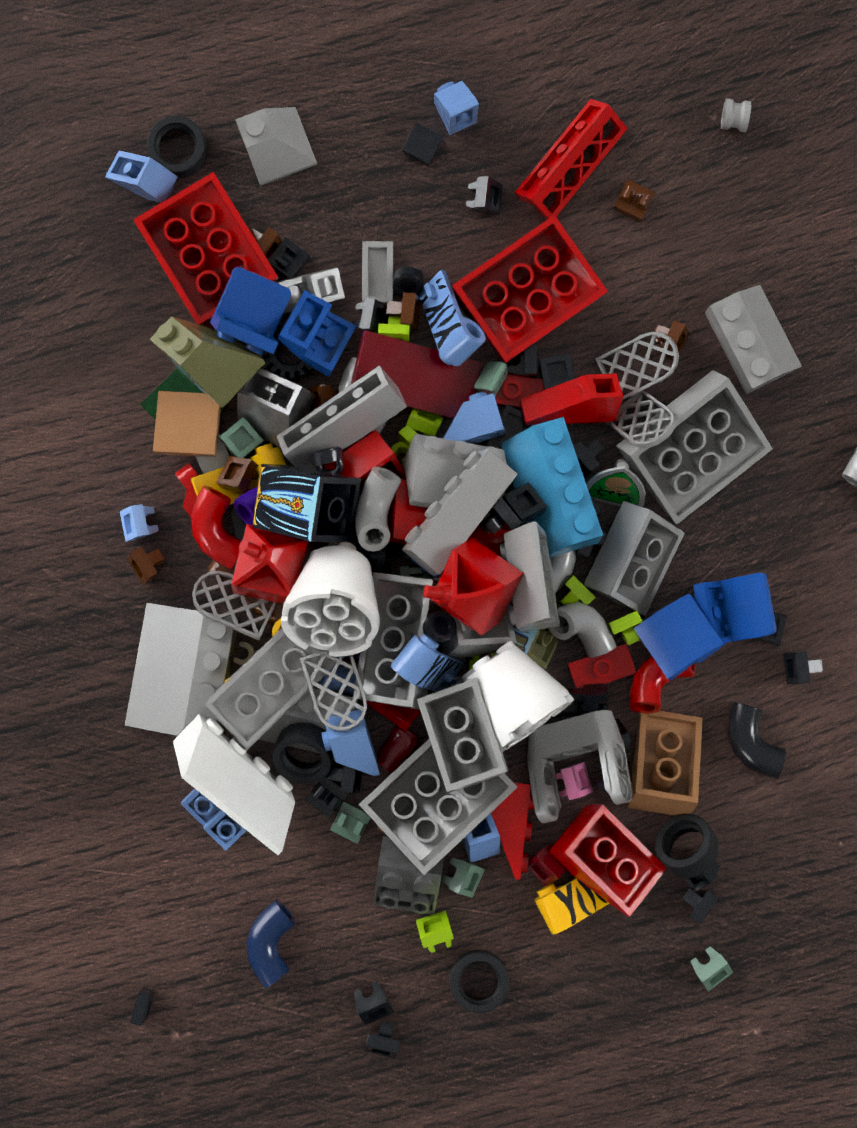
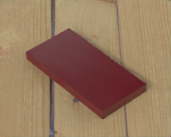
M365 330L362 333L351 384L380 365L398 386L408 406L407 408L454 420L463 402L469 401V396L476 392L474 385L479 378L482 363L467 359L460 366L447 365L441 360L439 350Z

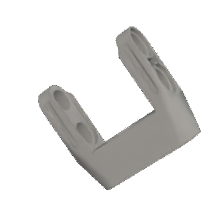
M600 710L540 726L528 736V771L534 809L541 823L556 821L561 809L554 762L599 750L605 790L610 795L612 801L616 805L631 802L632 787L624 742L612 711Z

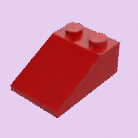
M603 804L585 805L549 851L570 874L627 917L633 914L667 869Z

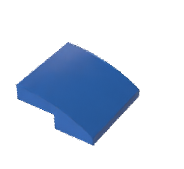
M304 290L278 339L302 361L330 377L356 325L331 313L330 308L332 304Z
M687 594L672 602L634 628L669 680L676 678L694 663L703 662L726 645L691 594Z

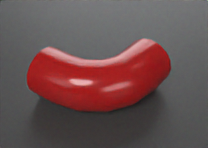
M204 485L195 500L191 514L192 535L202 552L216 563L231 570L238 559L240 552L239 544L242 541L230 535L223 527L222 519L231 499L222 492Z
M652 656L642 663L633 677L630 691V709L636 713L651 714L659 712L661 710L662 689L666 683L671 681L667 679ZM695 663L674 679L694 677Z

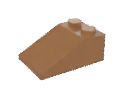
M665 711L651 714L640 713L630 772L632 800L628 802L627 808L674 816L692 814L698 804L702 717Z

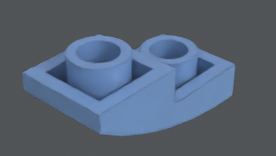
M193 789L181 801V805L225 851L247 831L196 789Z

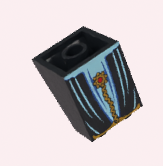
M261 464L253 527L310 542H352L361 478L287 465Z

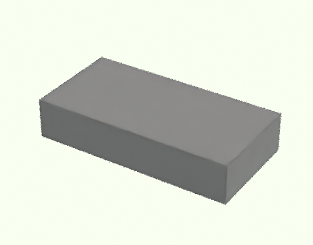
M362 241V302H364L365 298H373L387 304L388 301H393V241Z

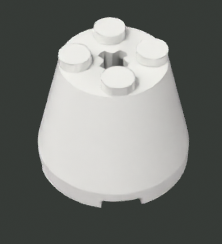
M341 542L338 546H326L313 550L284 602L281 617L283 631L299 647L306 649L308 646L321 650H329V656H349L368 649L371 646L372 640L377 635L380 623L372 569L368 559L356 551V547L349 542Z
M512 641L500 647L496 651L497 654L490 658L487 655L481 658L472 666L473 669L461 677L464 682L478 678L491 723L502 752L532 734L537 728L546 723L551 716L555 717L574 701L564 686L515 646Z

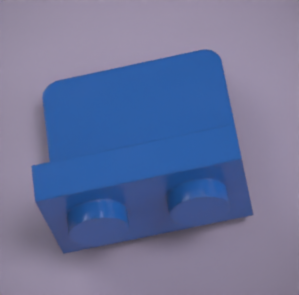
M236 267L232 271L210 323L218 331L217 336L226 341L234 343L235 339L247 343L245 347L255 353L262 355L264 351L274 354L278 342L273 335L291 297V290L247 269Z
M754 573L693 585L695 601L724 643L776 633L775 616L768 579L765 573Z

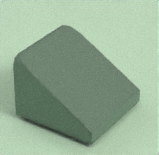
M489 361L481 372L474 388L480 392H487V395L494 393V396H496L508 375L507 364Z

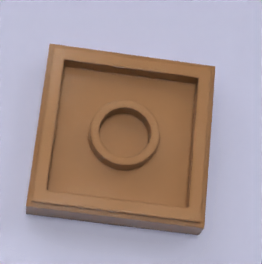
M159 391L153 443L154 454L216 457L221 406L205 393Z

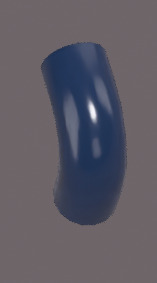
M278 899L268 905L253 921L246 940L248 961L265 989L290 970L281 958L277 945L281 936L296 925V922L289 910Z

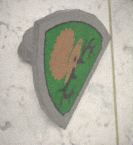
M616 460L614 468L597 473L586 483L590 497L595 501L621 507L623 501L640 507L644 506L646 496L644 486L637 475L629 469V465L625 460Z

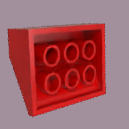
M214 172L133 219L196 324L209 328L212 326L210 321L234 268L242 267L272 281L278 279L277 274Z
M555 215L452 285V290L459 305L467 316L480 326L486 340L505 363L608 292Z

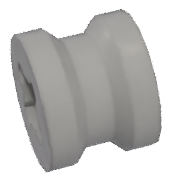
M726 98L722 111L721 129L728 130L732 127L737 128L740 132H746L751 114V101L735 103L733 99Z

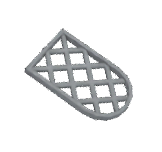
M649 332L639 335L631 341L596 358V362L602 374H607L603 363L611 366L609 374H613L615 368L625 371L622 381H619L621 390L623 392L624 387L633 390L624 395L623 400L662 382L673 374L678 365L679 353L677 345L671 337L661 332ZM652 335L650 343L641 340ZM657 336L666 339L664 348L654 345ZM634 343L631 353L622 350ZM638 344L648 347L645 358L635 355ZM669 345L672 346L673 352L668 350ZM652 349L662 352L659 363L649 360ZM615 353L613 362L604 360V358ZM620 353L629 356L626 367L617 364ZM666 354L674 356L672 367L663 365ZM633 359L643 361L640 372L630 369ZM647 364L657 367L654 378L644 374ZM661 368L669 371L664 376L658 378ZM629 373L639 376L635 387L625 384ZM643 378L652 381L640 387Z
M643 390L631 396L620 406L616 422L619 421L618 427L613 422H606L607 425L634 446L650 448L660 444L672 434L676 426V417L670 408ZM643 396L646 397V398L649 399V400L642 401V400H643ZM654 404L657 405V406L660 407V408L653 409V408H654ZM649 405L648 411L640 412L641 406ZM635 408L633 414L626 415L627 409ZM660 413L659 419L651 420L652 414ZM665 413H668L670 417H665ZM647 416L645 422L637 423L638 417ZM633 419L631 425L623 426L624 420ZM670 422L668 428L662 429L663 423ZM658 424L657 430L648 432L650 425ZM644 427L643 433L634 435L635 428ZM630 430L629 435L626 434L624 431ZM655 435V439L646 441V437Z
M218 570L202 575L194 584L192 592L193 603L198 612L210 620L260 640L277 603L273 602L267 613L264 604L270 601L258 599V602L247 605L244 595L235 593L227 596L224 586L232 583L233 574ZM215 576L218 584L207 587L205 579ZM220 576L227 577L231 580L222 582ZM202 584L203 589L197 591V587ZM220 588L224 598L212 601L209 591ZM205 593L209 603L199 606L196 596ZM240 597L243 607L233 610L229 600ZM225 602L229 612L218 615L214 605ZM260 606L264 615L253 619L249 609ZM211 607L213 615L203 609ZM246 611L249 621L238 624L235 614ZM231 616L234 624L225 621L222 618ZM265 620L258 632L255 623ZM251 625L254 633L242 627Z
M323 650L300 658L314 704V710L321 723L329 729L348 731L358 726L364 719L367 710L366 693L363 690L353 655H349L352 664L350 665L342 661L344 656H340L338 659L334 656H329V650ZM322 656L317 665L308 661ZM326 657L336 662L332 672L321 668ZM305 664L315 669L310 679ZM339 665L350 669L346 679L335 675ZM318 671L329 676L324 686L313 681ZM353 673H355L358 686L349 682ZM332 678L343 683L338 694L328 689ZM311 685L321 690L317 699ZM346 686L357 690L352 701L341 696ZM325 692L335 697L331 707L320 703ZM360 693L363 699V706L355 703ZM339 699L349 704L345 714L334 710ZM318 706L328 711L324 719ZM353 707L362 711L357 721L348 717ZM331 713L342 718L338 727L327 722ZM345 721L352 723L349 726L343 727Z

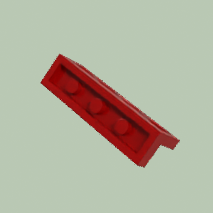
M590 99L514 193L520 200L534 205L546 220L553 215L557 217L628 128L609 104ZM610 120L615 129L607 138H602L603 127ZM594 144L593 156L589 161H583L584 150L588 145ZM570 168H575L574 179L570 184L564 185L565 173ZM550 192H556L555 203L548 210L542 202Z

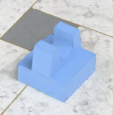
M139 504L120 511L126 542L135 541L159 531L158 525L149 526L146 523L145 517L155 513L154 507Z

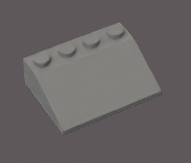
M714 370L666 406L670 408L676 417L674 431L666 440L650 448H639L631 444L627 439L622 440L616 445L630 468L676 525L773 449L730 379ZM660 413L654 415L651 420L659 419ZM665 413V417H670L668 413ZM670 422L663 423L662 429L668 428ZM658 424L650 425L648 432L657 430ZM644 427L635 430L634 435L643 433ZM655 435L646 437V441L655 439Z
M147 603L124 726L178 736L198 714L206 720L212 718L220 724L203 703L229 678L237 631L206 618L196 610ZM231 616L222 618L223 620L234 624Z
M428 739L371 792L359 806L418 870L425 875L518 787L503 773L479 784L458 791L447 792L430 739Z

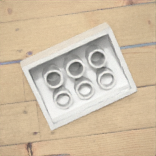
M198 714L173 741L181 778L275 854L279 855L284 847L295 805V799L291 791L293 789L292 785L283 776L279 775L276 778L269 772L270 767L260 757L256 756L253 759L246 753L247 750L235 737L230 740L222 733L224 729L214 719L209 718L206 720Z

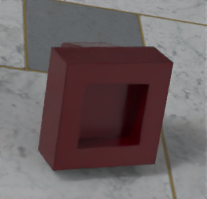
M554 844L542 848L528 859V869L544 886L559 879L566 871L549 853Z

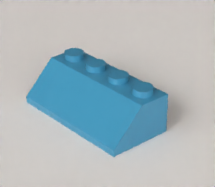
M564 417L534 425L501 442L500 445L504 449L507 465L517 473L513 480L515 489L529 482L547 505L545 512L537 516L533 522H537L547 534L550 558L599 543L603 537V532Z

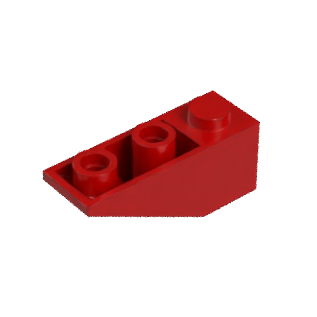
M617 373L586 374L521 398L520 405L525 425H537L564 417L566 424L616 422L624 396Z
M512 781L518 788L491 812V815L499 832L500 841L514 878L520 880L521 872L527 873L529 854H525L523 851L525 841L531 840L532 822H527L528 810H534L531 784Z

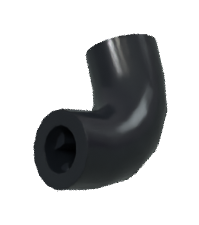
M733 701L729 714L727 734L733 753L751 770L761 775L778 779L784 765L786 749L770 745L760 737L759 724L763 714L762 709Z

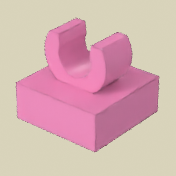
M585 762L563 768L560 773L556 774L557 780L563 779L566 788L559 791V797L568 795V799L572 800L593 792Z

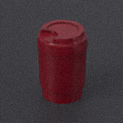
M396 725L377 752V763L390 773H393L418 747L420 737L410 729L404 731Z

